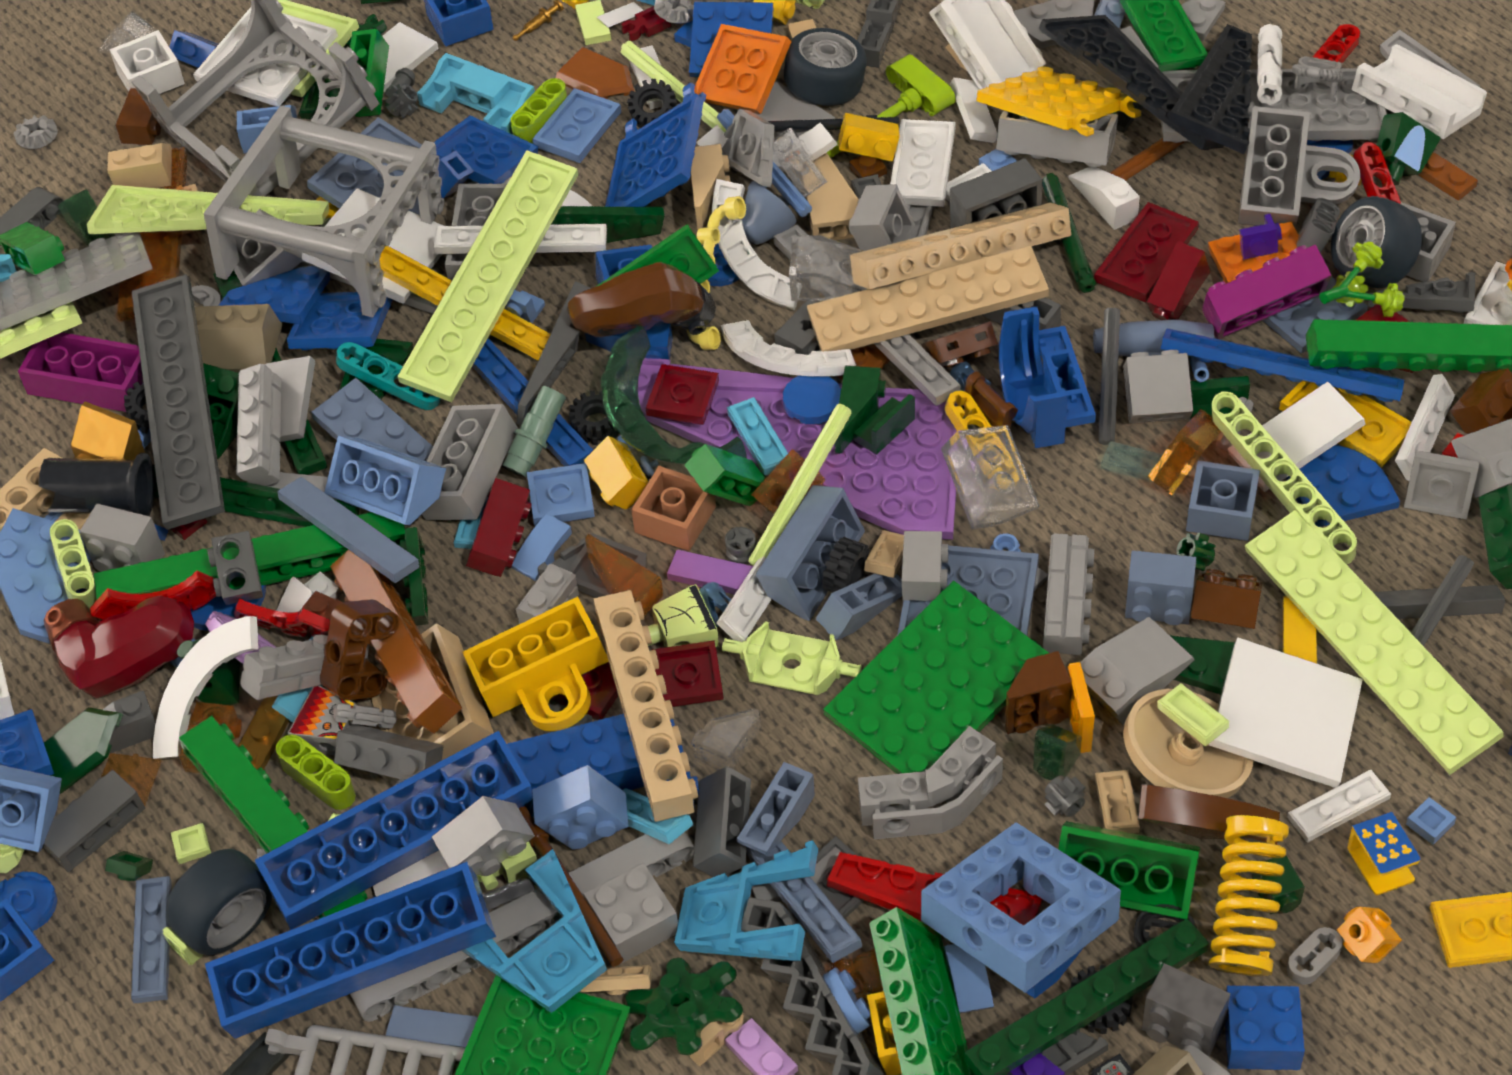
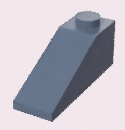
M873 574L831 593L816 620L829 634L834 635L836 640H840L857 631L902 597V579L897 574L894 578Z
M783 762L737 837V843L768 855L800 821L814 798V774Z

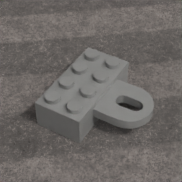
M1253 106L1249 123V145L1245 157L1238 223L1264 225V215L1271 214L1274 223L1292 222L1296 228L1300 202L1315 203L1318 198H1325L1335 204H1339L1348 200L1355 193L1360 180L1359 166L1355 159L1343 150L1307 145L1310 112ZM1322 170L1341 172L1345 174L1347 180L1342 183L1322 181L1318 178L1317 173Z

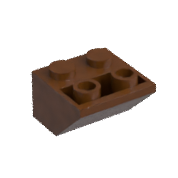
M1508 368L1480 374L1450 410L1465 433L1470 434L1512 419V374Z
M1206 569V573H1199L1196 581L1190 618L1255 629L1263 583L1256 582L1257 577L1252 575L1238 574L1237 578L1226 577L1225 571Z
M1058 651L1027 659L1006 695L1005 730L1007 734L1015 732L1026 733L1034 727L1044 724L1056 725L1069 718L1072 682Z

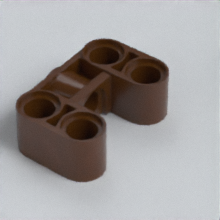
M373 599L349 601L337 605L330 616V627L320 673L321 684L342 700L370 698L381 694L387 686L388 679L385 676V672L365 659L367 644H370V640L385 639L392 636L399 626L398 615Z

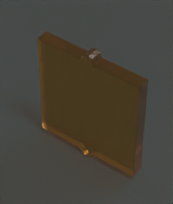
M110 753L101 777L114 770L138 793L145 806L162 761L161 759L139 757L138 754L130 756Z

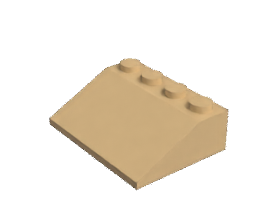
M436 623L421 635L460 702L462 709L433 734L425 727L417 728L408 719L407 714L409 710L396 697L398 690L389 681L385 690L378 696L371 697L373 706L380 709L379 711L385 708L396 712L397 720L393 728H381L382 731L444 745L442 760L494 732L474 677L462 653L464 650L459 637ZM378 664L376 666L383 672L387 673L386 668H384L381 664Z

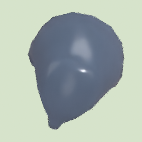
M752 181L748 186L745 198L746 214L742 221L748 242L756 245L773 239L774 235L793 227L797 221L795 215L788 207L790 204L783 196L777 197L766 189L767 186H762Z

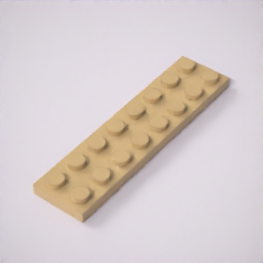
M1032 246L877 288L807 305V311L822 352L851 350L1049 297V288Z

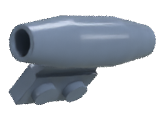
M1184 320L1121 323L1118 356L1131 357V354L1137 352H1148L1149 356L1161 355V352L1166 351L1161 349V344L1167 328L1214 338L1213 324ZM1104 327L1093 330V348L1095 353L1102 354Z

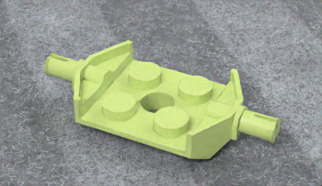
M769 622L763 623L746 641L741 642L725 638L722 645L723 652L740 654V658L744 660L750 682L814 695L826 692L835 679L840 678V675L856 677L861 672L862 667L860 664L857 665L840 660L835 638L832 634H830V641L770 630ZM790 659L798 660L801 663L794 669L786 668L783 665Z

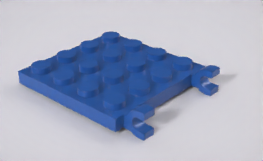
M692 82L683 87L684 98L682 103L637 130V121L634 118L626 123V135L624 139L619 141L605 207H646L653 200L665 196L670 190L678 185L685 184L689 180L692 161L695 155L696 140L699 135L698 130L702 117L703 103L706 100L705 93L695 94V85Z

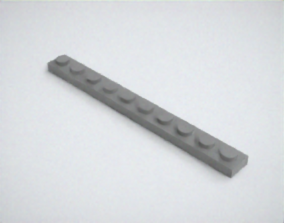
M798 225L774 235V245L828 299L863 291L859 285L853 283V279ZM909 334L874 343L936 406L947 401L950 394L954 391H961L960 384Z

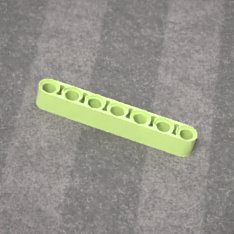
M1231 392L1217 394L1212 401V419L1214 424L1251 468L1260 470L1259 477L1290 513L1296 510L1346 564L1351 563L1356 556L1357 538L1353 531L1240 399ZM1223 407H1229L1233 409V411L1228 414H1223L1219 412V410ZM1242 429H1247L1252 432L1248 436H1241L1238 434V432ZM1264 451L1269 452L1271 454V456L1266 459H1262L1256 456L1258 453ZM1286 474L1291 478L1287 481H1279L1276 479V476ZM1298 497H1307L1310 500V502L1307 504H1298L1295 501V499ZM1318 520H1326L1330 525L1321 528L1314 523ZM1338 543H1346L1350 548L1346 551H1339L1334 546Z

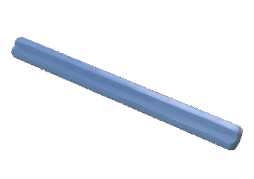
M723 109L717 115V119L726 130L732 124L735 117L729 109ZM773 162L772 184L799 216L805 217L812 211V206Z

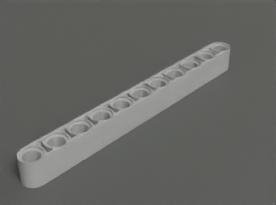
M685 832L670 844L645 834L569 872V875L584 896V893L643 862L652 876L658 877L681 865V861L687 862L694 857V845ZM539 888L489 912L496 937L492 939L505 954L532 941L531 937H538L563 918ZM458 951L353 992L350 995L363 1020L371 1022L378 1019L377 1015L382 1017L392 1012L394 1005L404 1006L409 1003V999L414 1001L439 988L440 983L445 985L471 972L470 968L473 967L475 970L483 965L463 951Z

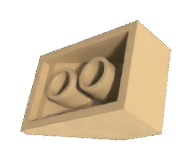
M721 144L695 147V155L691 166V185L697 231L700 228H707L708 220L712 214L716 180L731 182L730 175H725L724 173L730 171L728 155H722Z

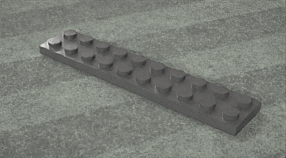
M187 274L132 291L162 523L167 530L225 512L192 287Z

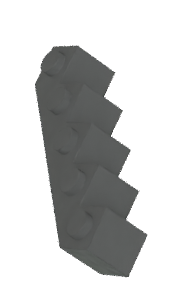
M749 897L741 923V930L748 932L799 924V922L781 903ZM806 935L804 936L801 961L764 958L761 969L775 981L789 984L783 1009L798 1021L812 1023L805 1046L809 1053L820 1061L835 1064L832 1075H884L861 1032L857 1033L838 1005L823 975L827 972Z

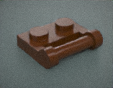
M979 371L973 372L966 380L965 392L973 397L1005 446L1009 443L1012 419L1016 416L1018 409L1011 402H1006L985 382V377ZM975 425L982 432V429Z

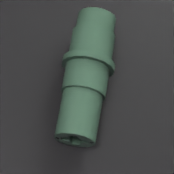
M542 386L520 428L514 431L516 436L502 465L504 468L524 478L527 477V472L530 471L532 466L534 467L542 449H546L548 446L546 441L566 400L563 394L547 386Z

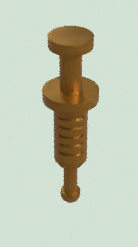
M554 0V5L548 10L541 7L539 14L524 24L522 31L513 35V40H519L526 32H533L545 22H552L551 15L557 10L560 12L564 10L562 3L559 0Z

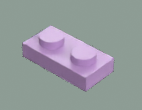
M752 1018L744 1023L738 1031L733 1032L725 1039V1045L754 1075H794L798 1071V1065Z

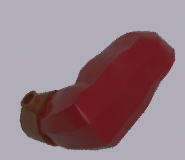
M161 595L146 599L128 611L110 616L100 622L96 617L91 616L89 607L79 599H67L51 607L44 618V625L59 666L71 683L93 698H102L138 684L163 664L178 658V647L184 641H191L193 639L194 630L191 610L183 602Z

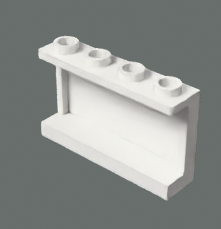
M944 0L929 12L980 90L989 87V84L1001 83L1006 78H1015L1021 76L1023 72H1032L1037 70L1038 67L1046 65L1042 52L1034 45L1028 36L1026 28L1021 25L1013 13L1011 5L1005 0Z
M1398 44L1392 46L1388 60L1374 68L1366 63L1359 65L1352 86L1353 91L1394 113L1404 112L1442 139H1445L1481 114L1487 95L1484 89Z

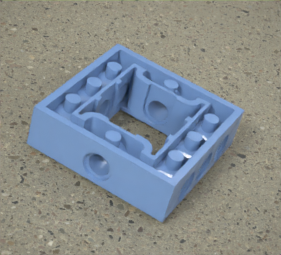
M1016 822L921 891V921L1026 993L1119 920L1121 890ZM1022 878L1023 887L1032 896L1036 894L1051 904L1024 926L990 904L999 895H1006L1008 889Z

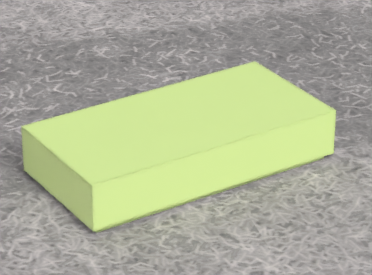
M601 0L575 5L585 45L610 41L611 34L609 28L597 18L604 14Z
M1182 683L1158 700L1157 708L1205 747L1229 728L1228 719Z

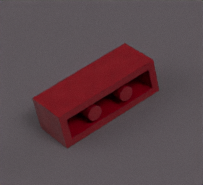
M495 478L466 563L467 567L498 577L502 576L505 567H512L517 551L511 548L513 543L519 544L524 527L519 525L521 519H527L532 503L527 502L530 489Z

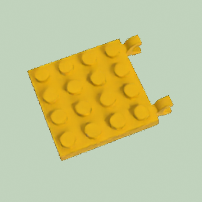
M1038 67L1035 71L1023 72L1021 76L1006 78L1004 82L989 84V87L977 91V102L1063 130L1074 129L1087 137L1094 134V128L1088 127L1086 124L1090 121L1117 111L1125 112L1126 115L1132 118L1141 116V110L1135 109L1133 106V102L1136 101L1128 95L1121 93L1120 89L1100 87L1095 81H1081L1076 79V76L1073 74L1053 72L1054 69L1050 67Z

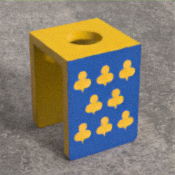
M1393 812L1352 826L1347 849L1375 895H1381L1414 882L1415 878L1408 867L1418 864L1420 856Z

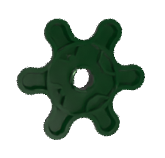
M677 957L667 963L666 975L661 978L658 987L650 990H631L626 996V1006L631 1007L630 1013L646 1015L644 1021L634 1027L630 1033V1044L633 1049L645 1050L659 1039L671 1037L676 1040V1048L680 1054L691 1055L696 1053L702 1046L701 1031L706 1025L715 1021L733 1022L740 1018L743 1013L741 1003L735 998L720 996L722 990L736 979V969L730 963L721 961L706 972L694 974L691 973L689 963Z

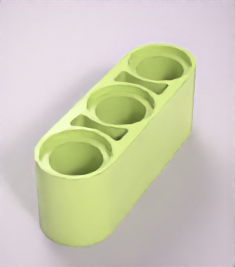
M58 520L50 528V537L68 599L82 600L90 608L97 600L96 588L78 527L71 520ZM62 537H71L66 541L60 540ZM72 562H77V563H79V564H78L77 566H75V567H69V566H67L68 564H70V563H72ZM81 588L88 589L84 593L75 592L76 590Z

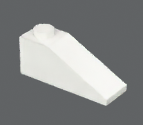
M1091 166L1068 176V179L1114 230L1133 222L1138 216L1140 196L1124 179Z

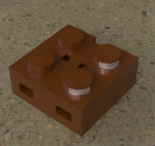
M990 321L921 345L944 368L964 362L962 356H965V359L968 360L991 353L989 347L997 345L998 341ZM952 342L955 349L949 351L947 344Z

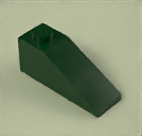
M845 365L839 404L848 407L851 410V415L835 442L836 454H841L854 439L853 432L878 410L879 399L885 398L886 380H881V368Z

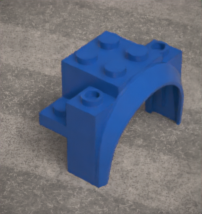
M1031 307L1004 313L999 341V370L1004 400L1011 402L1018 409L1016 416L1012 420L1027 433H1030L1034 447L1040 448L1065 443L1066 427L1095 423L1096 414L1066 327L1060 326L1039 330L1040 314L1038 308Z

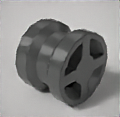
M735 527L727 532L725 546L729 561L741 564L749 563V558L756 547L755 534L752 530L746 527Z

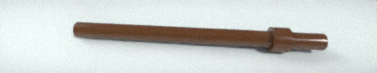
M525 806L520 807V812L535 835L528 842L531 847H536L543 857L553 849L547 840L548 834L535 824L534 818ZM557 856L593 938L611 966L616 967L620 965L624 960Z

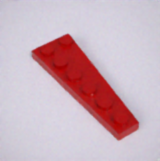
M840 852L827 878V886L889 910L898 907L921 921V891L944 874L935 872V875L915 871L914 867L900 864L893 865L881 860ZM1009 888L1006 895H999L990 904L1024 926L1037 916L1043 899L1036 894L1032 896L1027 891Z

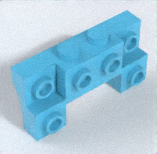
M445 53L439 59L433 74L417 92L419 105L438 113H442L453 100L487 113L483 119L484 122L513 134L510 122L511 117L535 92L534 86L508 77L505 74H500L484 66Z

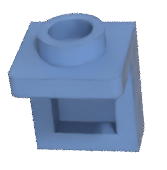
M514 290L505 309L533 323L544 308L545 302L543 299L525 291L519 292Z

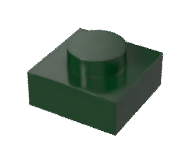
M122 851L107 858L105 871L117 874V877L121 880L135 881L137 878L150 873L153 859Z

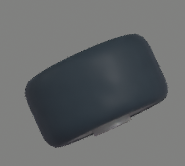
M812 28L797 34L791 40L792 42L785 58L784 80L794 95L806 102L821 106L844 104L857 96L863 85L867 57L864 48L855 38L836 29Z
M1365 197L1354 202L1344 211L1336 223L1331 239L1333 263L1339 273L1345 276L1346 272L1354 269L1353 264L1357 260L1356 253L1353 252L1352 248L1357 242L1363 244L1370 241L1381 248V259L1384 264L1380 269L1366 267L1357 276H1363L1365 278L1363 284L1371 288L1388 287L1389 283H1398L1410 272L1420 253L1422 232L1417 217L1404 205L1383 197Z
M222 849L201 858L181 876L169 895L166 905V919L172 930L194 951L203 955H217L240 944L257 928L271 905L272 895L257 865L247 855L235 849Z

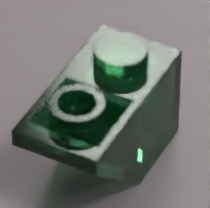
M87 189L57 205L70 228L88 247L89 243L96 239L105 238L106 240L115 236L114 233L88 234L87 223L97 209V205Z
M1054 724L1038 729L1035 734L1033 770L1037 771L1041 777L1047 780H1053L1061 775L1066 777L1081 754L1082 736Z

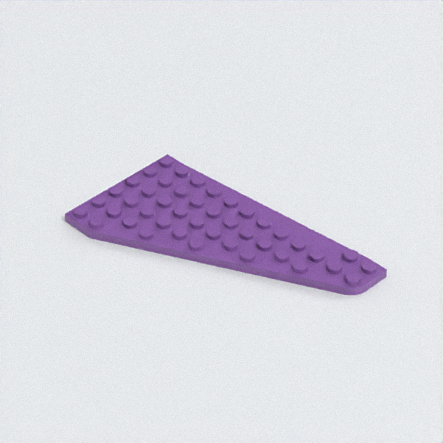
M613 355L608 390L609 393L614 395V399H619L622 410L701 446L707 444L750 459L761 471L727 413V407L754 397L792 459V466L767 476L791 486L827 423L826 421L820 424L800 423V419L795 417L792 419L787 415L783 407V391L787 383L794 379L792 377L671 364V360L650 359L641 356ZM661 364L719 373V383L704 425L646 416L645 408ZM886 388L885 398L879 399L878 409L891 397L901 402L908 394H911L915 397V420L877 455L855 442L854 439L841 454L835 453L834 444L807 493L812 485L844 488L857 516L866 521L904 535V531H942V539L953 540L960 434L946 415L945 404L947 401L936 406L920 389Z

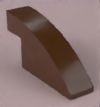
M1142 785L1138 819L1199 839H1224L1225 831L1227 830L1226 819L1230 816L1247 815L1280 820V812L1238 800L1153 785ZM1252 835L1239 837L1249 842L1267 843V838Z

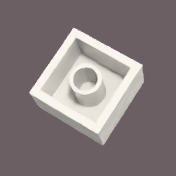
M159 30L109 49L117 74L128 92L130 88H135L131 82L139 75L150 83L159 94L185 84L178 60Z

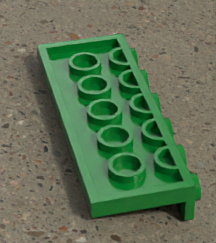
M898 907L872 920L869 925L902 1075H974V1072L963 1060L964 1052L968 1050L941 934Z

